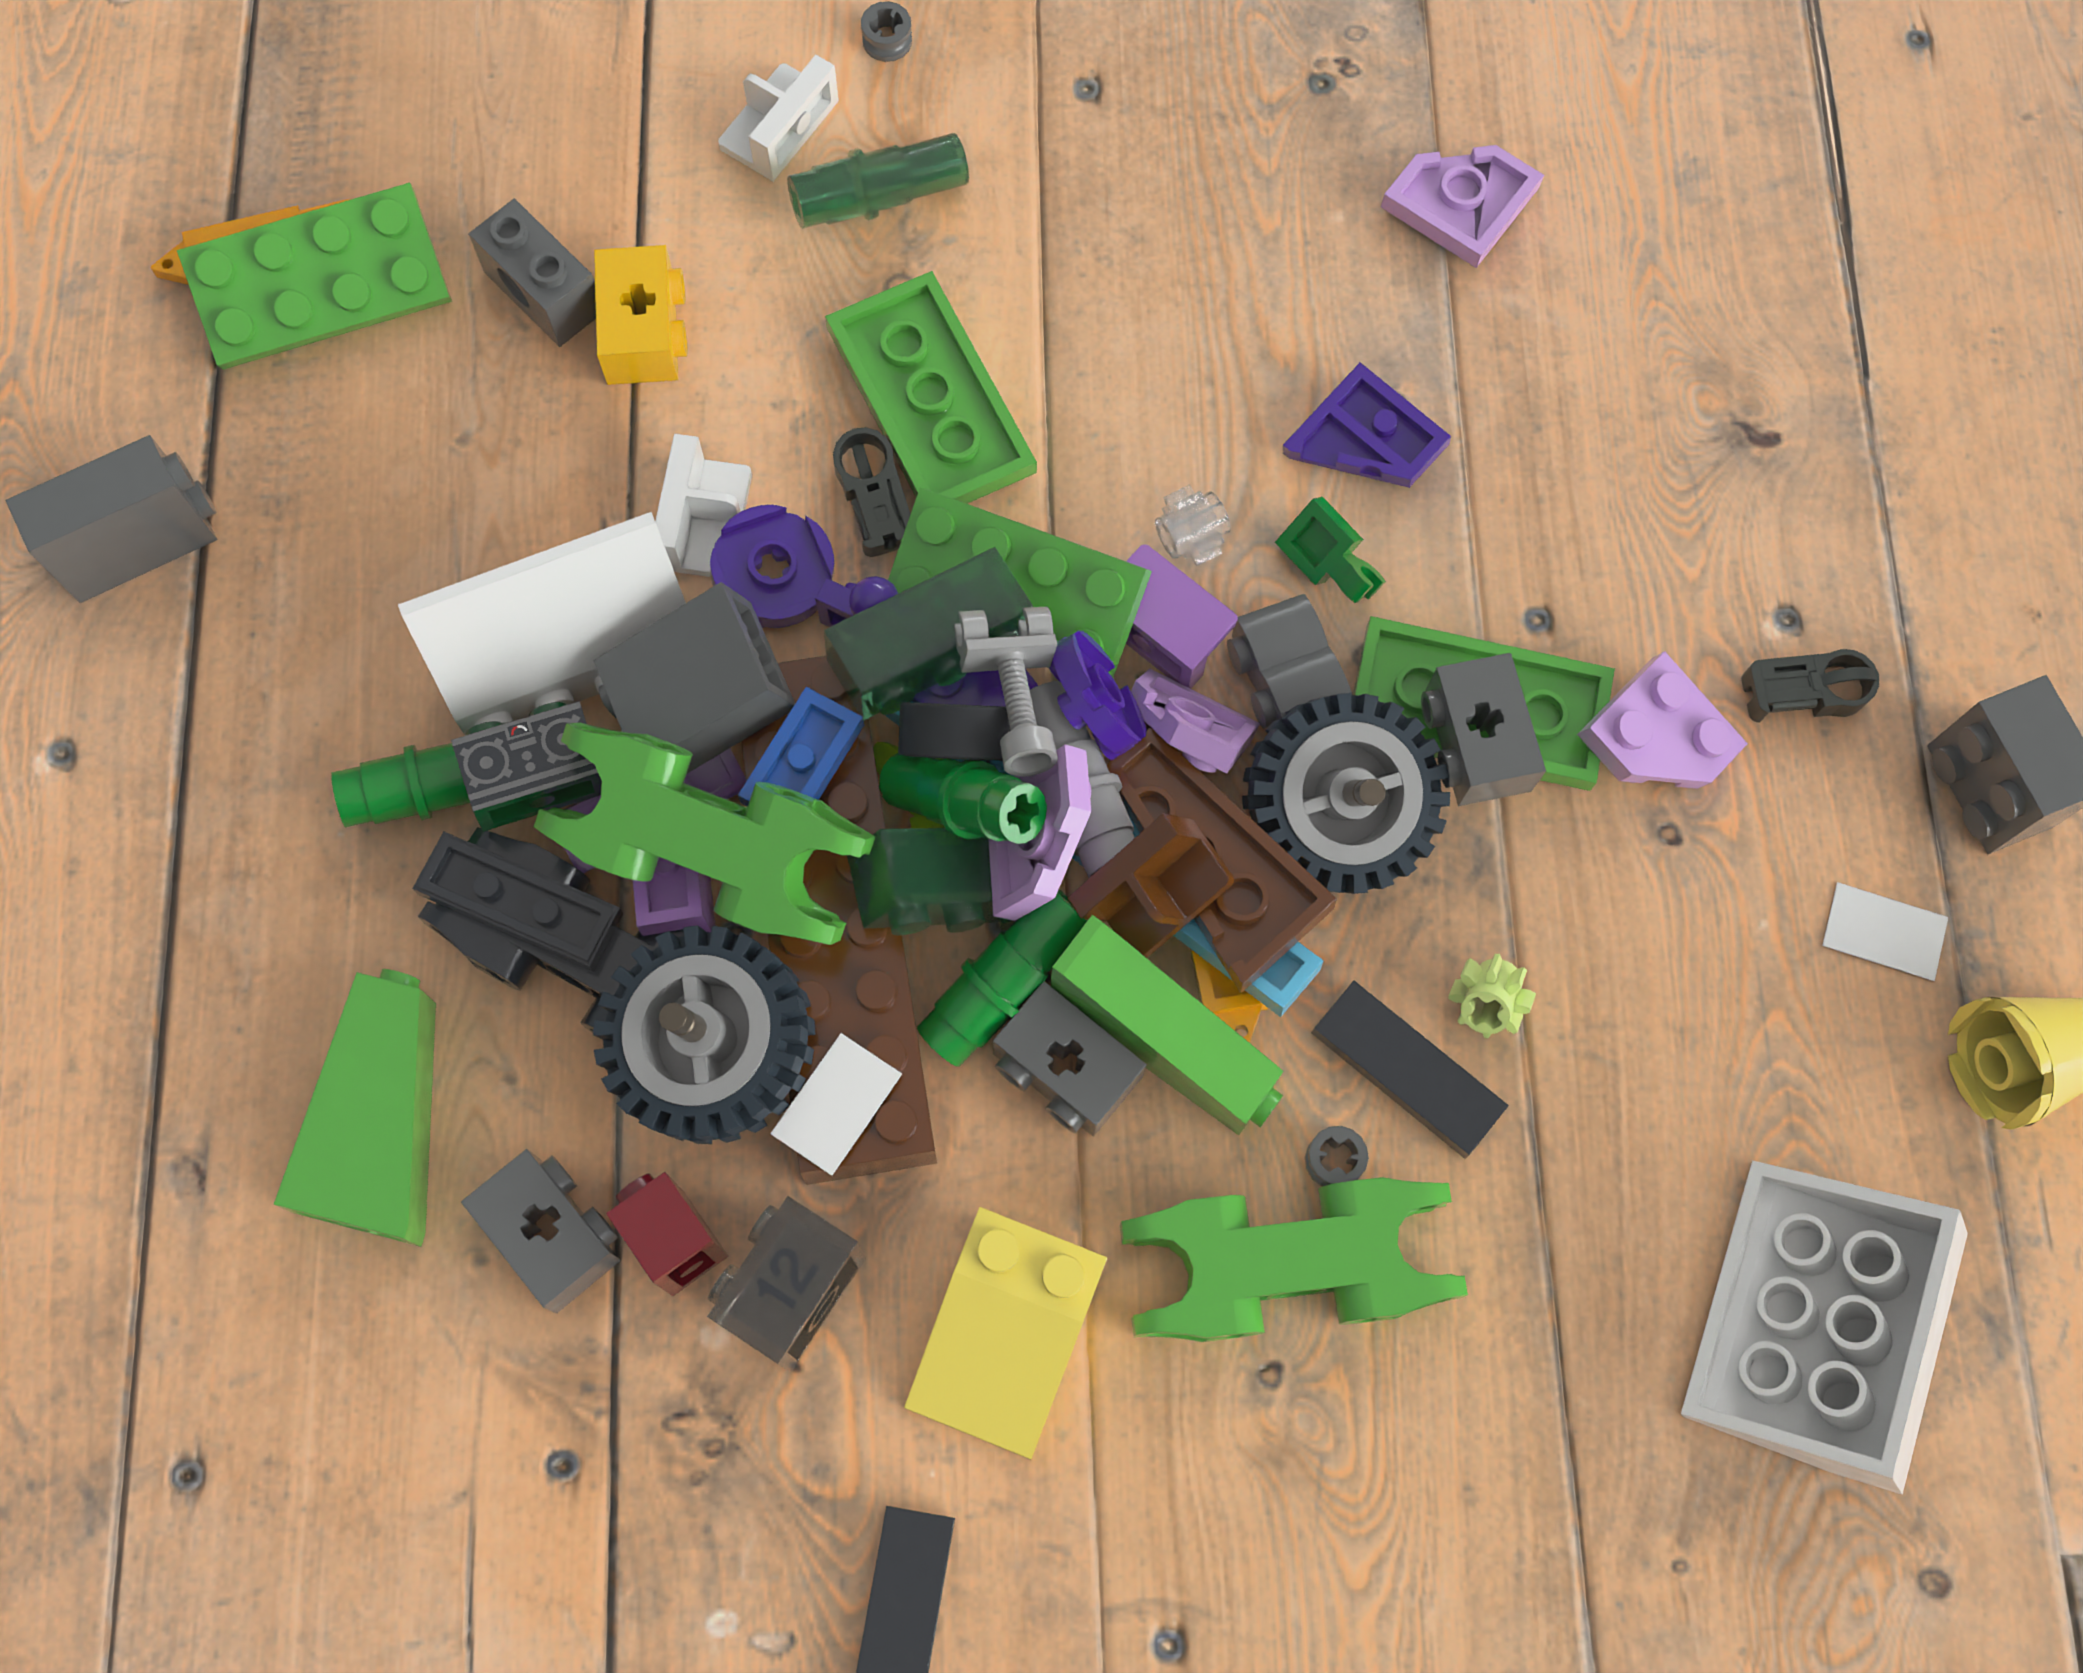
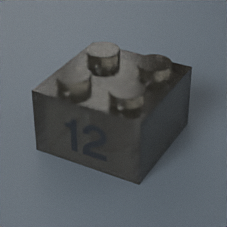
M787 1196L779 1209L769 1205L756 1221L748 1236V1241L753 1243L754 1247L740 1268L730 1264L714 1284L709 1293L708 1300L715 1305L707 1317L792 1373L865 1261L866 1256L858 1241Z

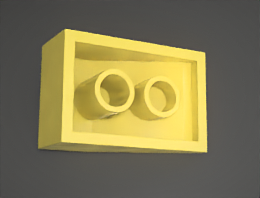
M979 1207L950 1280L904 1408L1031 1460L1108 1257Z

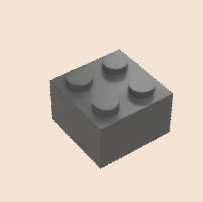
M2047 675L1979 701L1927 745L1932 754V764L1936 774L1944 783L1950 786L1963 810L1962 815L1965 826L1972 836L1980 840L1988 855L2047 831L2083 808V736Z

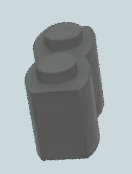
M1305 594L1238 617L1236 626L1233 628L1232 638L1227 640L1228 654L1236 672L1239 675L1247 673L1256 689V692L1251 694V703L1255 716L1263 729L1268 728L1273 721L1282 719L1286 715V711L1297 705L1310 702V700L1343 693H1351L1352 695L1343 669L1330 649L1320 620Z

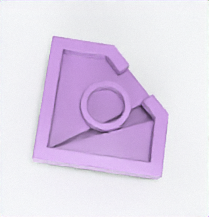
M1497 145L1474 147L1470 155L1441 158L1440 152L1416 154L1385 192L1381 208L1477 268L1539 189L1544 175Z
M1665 651L1653 657L1577 734L1618 781L1644 783L1648 780L1675 783V787L1695 789L1712 783L1748 744Z
M1148 669L1135 681L1131 690L1144 721L1169 745L1183 751L1182 755L1197 769L1214 773L1219 769L1228 773L1249 747L1260 725L1259 722L1152 669Z
M1063 745L1056 750L1058 760L1051 769L1033 776H1015L1022 782L1030 783L1040 789L1046 800L1047 813L1043 828L1035 838L1027 843L1016 844L1009 841L989 839L993 916L1015 921L1055 898L1091 814V785L1088 777L1086 750Z

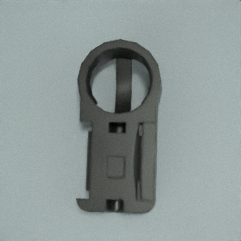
M867 427L854 428L844 433L836 442L833 451L835 475L843 487L846 500H852L851 504L863 538V552L868 557H875L899 549L911 514L895 468L893 450L888 439L874 429ZM863 444L876 446L885 455L884 467L874 477ZM850 448H852L861 479L852 477L842 465V457Z
M1840 649L1825 654L1756 660L1741 677L1743 690L1745 692L1753 691V698L1747 704L1750 718L1758 723L1768 713L1812 709L1814 717H1847L1856 714L1876 695L1880 686L1879 673L1875 664L1866 655L1850 649ZM1838 666L1845 668L1825 673L1828 667ZM1859 680L1862 686V696L1855 701L1844 700L1836 696L1828 688V685Z

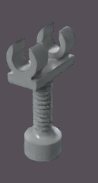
M1047 606L1022 608L1025 620L1018 621L1019 636L989 638L987 618L983 610L958 611L960 624H955V641L957 651L961 657L960 666L962 673L999 671L1011 730L1000 740L1005 771L1014 776H1033L1051 769L1058 760L1053 734L1048 728L1037 726L1025 671L1027 668L1050 667L1057 647V640L1055 634H1053V622L1049 608Z

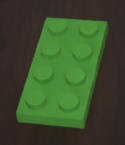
M411 183L177 250L217 366L222 370L452 302Z
M933 271L825 316L827 330L882 434L892 446L893 455L915 497H917L919 488L922 487L968 504L1037 473L1036 459Z
M920 487L888 580L896 587L899 593V612L903 608L914 610L925 616L936 626L957 587L966 589L980 609L985 612L986 617L1001 637L1019 636L1018 621L1025 620L1022 608L1047 606L1051 612L1053 634H1055L1056 640L1059 641L1063 637H1069L1078 630L1084 631L1100 645L1116 666V668L1109 671L1113 678L1152 571Z
M1370 616L1366 627L1353 695L1378 696V701L1382 703L1394 702L1403 707L1404 710L1401 714L1407 718L1416 717L1425 726L1420 731L1424 738H1434L1440 750H1442L1436 728L1429 729L1427 727L1421 707V694L1426 690L1436 668L1511 653L1546 769L1545 774L1540 780L1591 791L1596 785L1600 759L1577 734L1610 701L1615 668ZM1468 725L1470 731L1477 730L1476 725ZM1486 731L1480 732L1482 738H1488L1489 735ZM1438 752L1434 754L1435 758L1438 757Z

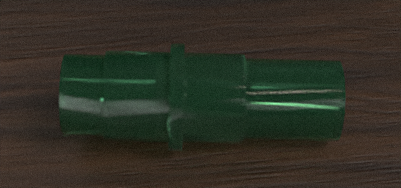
M950 133L900 147L892 145L865 153L859 148L852 149L846 158L812 166L811 170L789 175L787 177V186L795 217L800 227L804 229L823 223L831 225L864 216L868 221L876 219L879 216V211L909 204L916 198L967 185L969 183V169L965 151L956 133Z

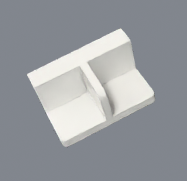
M818 55L811 59L802 72L783 63L778 66L767 81L754 74H749L743 81L747 105L719 138L720 150L774 182L839 101L835 65Z
M674 434L655 522L674 572L711 577L710 558L712 549L715 546V542L721 536V529L728 520L739 512L746 510L752 472L751 468L747 465L705 460L699 438L681 434Z

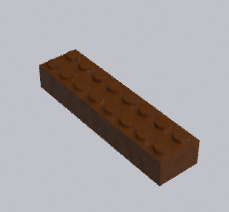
M858 651L780 662L778 665L795 703L805 687H808L863 716V729L819 800L850 822L875 836L870 855L863 854L859 858L817 849L813 851L804 865L803 883L809 897L821 907L835 913L839 919L846 922L840 941L828 945L785 935L767 934L769 950L794 972L799 979L797 981L798 986L807 993L811 1004L810 1007L806 1008L807 1015L815 1020V1035H808L807 1045L814 1049L812 1064L803 1063L799 1075L806 1078L804 1086L841 1033L902 1073L833 1175H830L797 1152L799 1171L806 1185L937 1164ZM788 714L741 741L746 780L750 777ZM792 1088L789 1091L790 1105L799 1093Z

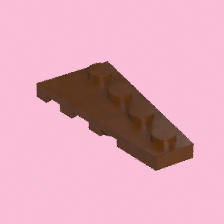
M1150 727L1146 732V737L1141 739L1142 741L1114 760H1111L1107 764V768L1110 773L1119 776L1122 789L1118 793L1139 833L1163 813L1193 819L1234 877L1233 885L1200 912L1194 920L1239 992L1242 993L1334 910L1337 898L1179 751L1169 745Z

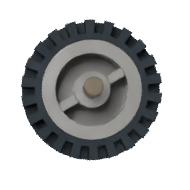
M1335 694L1310 700V702L1297 705L1286 711V715L1282 719L1273 721L1265 730L1268 734L1264 740L1256 742L1250 755L1255 757L1252 767L1245 768L1243 782H1248V795L1242 796L1243 810L1249 809L1251 819L1329 892L1368 893L1370 889H1384L1394 885L1393 879L1398 876H1409L1417 869L1414 862L1418 858H1428L1436 847L1430 843L1433 834L1443 833L1447 821L1439 818L1441 807L1450 806V792H1442L1441 779L1449 778L1446 764L1437 765L1434 754L1441 751L1434 738H1424L1420 731L1425 726L1416 717L1407 718L1401 714L1404 710L1403 707L1394 702L1382 703L1378 701L1379 697L1374 695Z
M698 925L683 927L684 936L677 937L669 931L656 936L659 947L652 951L641 945L630 954L637 964L630 971L619 965L611 976L620 985L614 995L603 991L598 1006L608 1010L605 1021L594 1020L593 1035L603 1040V1048L594 1050L596 1065L607 1070L608 1075L601 1078L608 1092L620 1098V1101L616 1104L626 1114L639 1119L638 1123L681 1141L689 1140L696 1144H712V1140L719 1139L728 1143L741 1139L740 1132L749 1130L756 1133L768 1126L764 1120L766 1116L771 1112L780 1116L790 1106L784 1098L791 1088L800 1092L806 1078L799 1075L802 1064H812L814 1049L807 1045L808 1035H815V1020L807 1015L806 1008L810 1007L811 1004L807 993L798 986L797 981L799 979L779 957L766 947L741 932L740 935H736L724 927L712 926L711 932H706Z

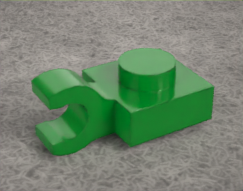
M1324 497L1313 498L1275 541L1277 546L1314 585L1325 583L1331 577L1341 591L1354 603H1358L1363 596L1366 599H1370L1386 582L1372 565L1352 553L1364 539Z

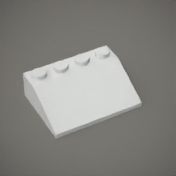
M652 512L398 604V607L455 722L465 735L467 730L484 722L498 721L506 724L529 717V713L532 710L547 703L562 702L569 705L598 695L599 686L603 685L594 660L683 606L686 602Z
M1752 1160L1681 1415L1825 1471L1903 1494L1968 1234L1961 1211Z

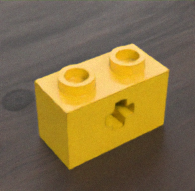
M666 245L594 249L597 357L607 385L678 380V357H687L688 355L684 320L676 321V305L685 304L686 301L682 268L672 269Z

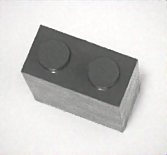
M151 435L5 500L28 552L79 603L218 540L208 521V517L216 514V510L204 487L198 480L193 481L186 465L177 452L166 456Z
M722 582L594 660L603 683L598 689L600 698L607 710L617 718L622 732L649 734L688 750L693 756L687 774L788 714L795 705V701L751 602Z

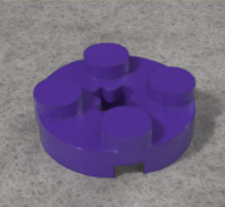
M773 504L748 508L729 519L721 529V536L715 542L710 558L712 585L715 586L722 582L750 601L762 628L788 627L812 616L817 611L815 598L826 578L832 580L835 564L831 543L817 522L806 515L804 520L796 514L787 513V507ZM772 554L776 562L787 561L789 567L782 570V577L771 579L768 575L762 576L758 573L757 570L762 567V557L764 555Z
M1078 630L1069 637H1063L1057 641V647L1051 665L1048 668L1065 689V692L1057 697L1060 709L1075 729L1079 730L1087 725L1092 731L1095 742L1102 753L1109 760H1114L1146 737V726L1140 708L1128 685L1119 689L1109 673L1116 666L1092 637L1084 631Z

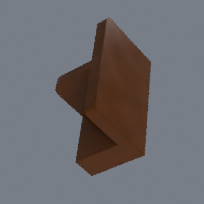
M1163 813L1067 898L1081 919H1089L1094 915L1101 921H1107L1114 932L1148 958L1230 888L1234 883V877L1193 819Z

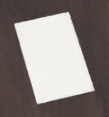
M1837 882L1822 946L1935 981L1948 917Z
M841 1033L770 1134L830 1175H833L902 1073Z

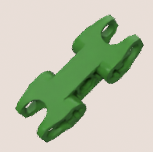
M566 723L561 742L566 744L570 750L581 754L596 766L602 780L601 799L592 813L588 815L571 809L562 810L555 807L548 811L539 809L534 828L569 850L582 862L623 878L643 882L651 881L659 857L719 880L722 882L713 910L721 917L759 933L785 935L828 945L841 940L846 922L839 919L835 913L821 907L809 897L803 883L804 865L813 851L817 849L859 858L863 854L870 855L875 840L874 835L850 822L824 802L772 783L756 782L748 807H744L685 784L684 780L693 754L680 746L649 734L615 731L584 723Z
M1380 1177L1330 1184L1318 1188L1323 1219L1250 1227L1246 1197L1243 1195L1186 1200L1173 1207L1149 1215L1121 1221L1122 1245H1153L1169 1248L1183 1260L1189 1275L1187 1292L1181 1301L1165 1308L1147 1310L1142 1314L1133 1315L1131 1319L1134 1338L1165 1337L1209 1342L1265 1333L1261 1301L1334 1292L1339 1324L1347 1325L1392 1320L1426 1306L1463 1298L1468 1295L1465 1276L1453 1274L1433 1275L1418 1272L1404 1261L1397 1245L1399 1226L1405 1218L1414 1214L1431 1212L1435 1208L1446 1207L1447 1203L1452 1202L1449 1183L1413 1182Z

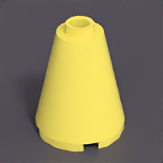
M1985 997L1961 1006L1951 1020L1948 1035L1957 1033V1053L1948 1055L1950 1071L1962 1097L1972 1110L1984 1120L1996 1118L2005 1123L2001 1128L2010 1130L2029 1126L2083 1093V998Z

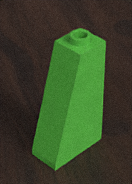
M1094 915L1089 918L1053 965L1051 987L1146 1063V1069L1237 1135H1240L1250 1120L1261 1128L1283 1097L1280 1092L1273 1088L1284 1072L1280 1067Z
M382 969L379 978L356 973L273 1205L294 1214L415 1246H422L426 1234L436 1003L419 988L421 982L419 979L390 969Z

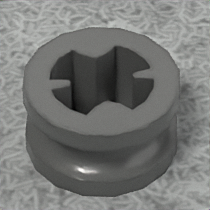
M886 1L873 4L864 11L861 18L863 47L867 54L883 62L896 61L903 58L912 46L911 17L907 10L900 4ZM891 27L892 33L895 35L883 37L882 31L879 29Z
M1332 1126L1320 1131L1308 1145L1305 1155L1306 1169L1312 1180L1321 1187L1358 1180L1366 1170L1369 1159L1367 1146L1362 1137L1354 1130L1343 1126ZM1327 1142L1334 1149L1339 1148L1343 1144L1347 1146L1352 1155L1346 1160V1163L1353 1165L1352 1170L1346 1174L1341 1168L1337 1167L1328 1172L1320 1162L1327 1155L1326 1152L1320 1151L1321 1145Z

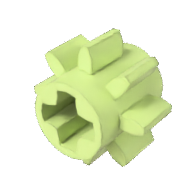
M1496 953L1492 959L1486 960L1480 965L1469 958L1460 975L1461 979H1455L1448 996L1449 1000L1462 1003L1461 1013L1457 1022L1460 1025L1467 1024L1471 1029L1483 1033L1484 1038H1489L1491 1034L1498 1033L1505 1028L1513 1034L1517 1033L1523 1019V1014L1530 1013L1536 996L1535 992L1522 989L1523 980L1527 972L1525 967L1516 968L1512 963L1502 960L1500 954Z

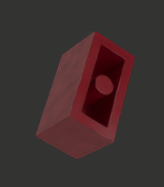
M666 1172L655 1179L648 1173L629 1183L616 1195L619 1204L606 1213L651 1281L672 1296L729 1257L686 1193Z

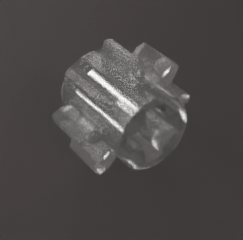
M1189 484L1163 497L1166 506L1162 508L1163 515L1155 519V526L1164 548L1173 559H1178L1182 556L1185 559L1191 557L1194 564L1198 566L1222 554L1219 545L1225 543L1222 536L1230 533L1231 524L1228 514L1216 494L1211 491L1202 494L1201 491L1194 493Z

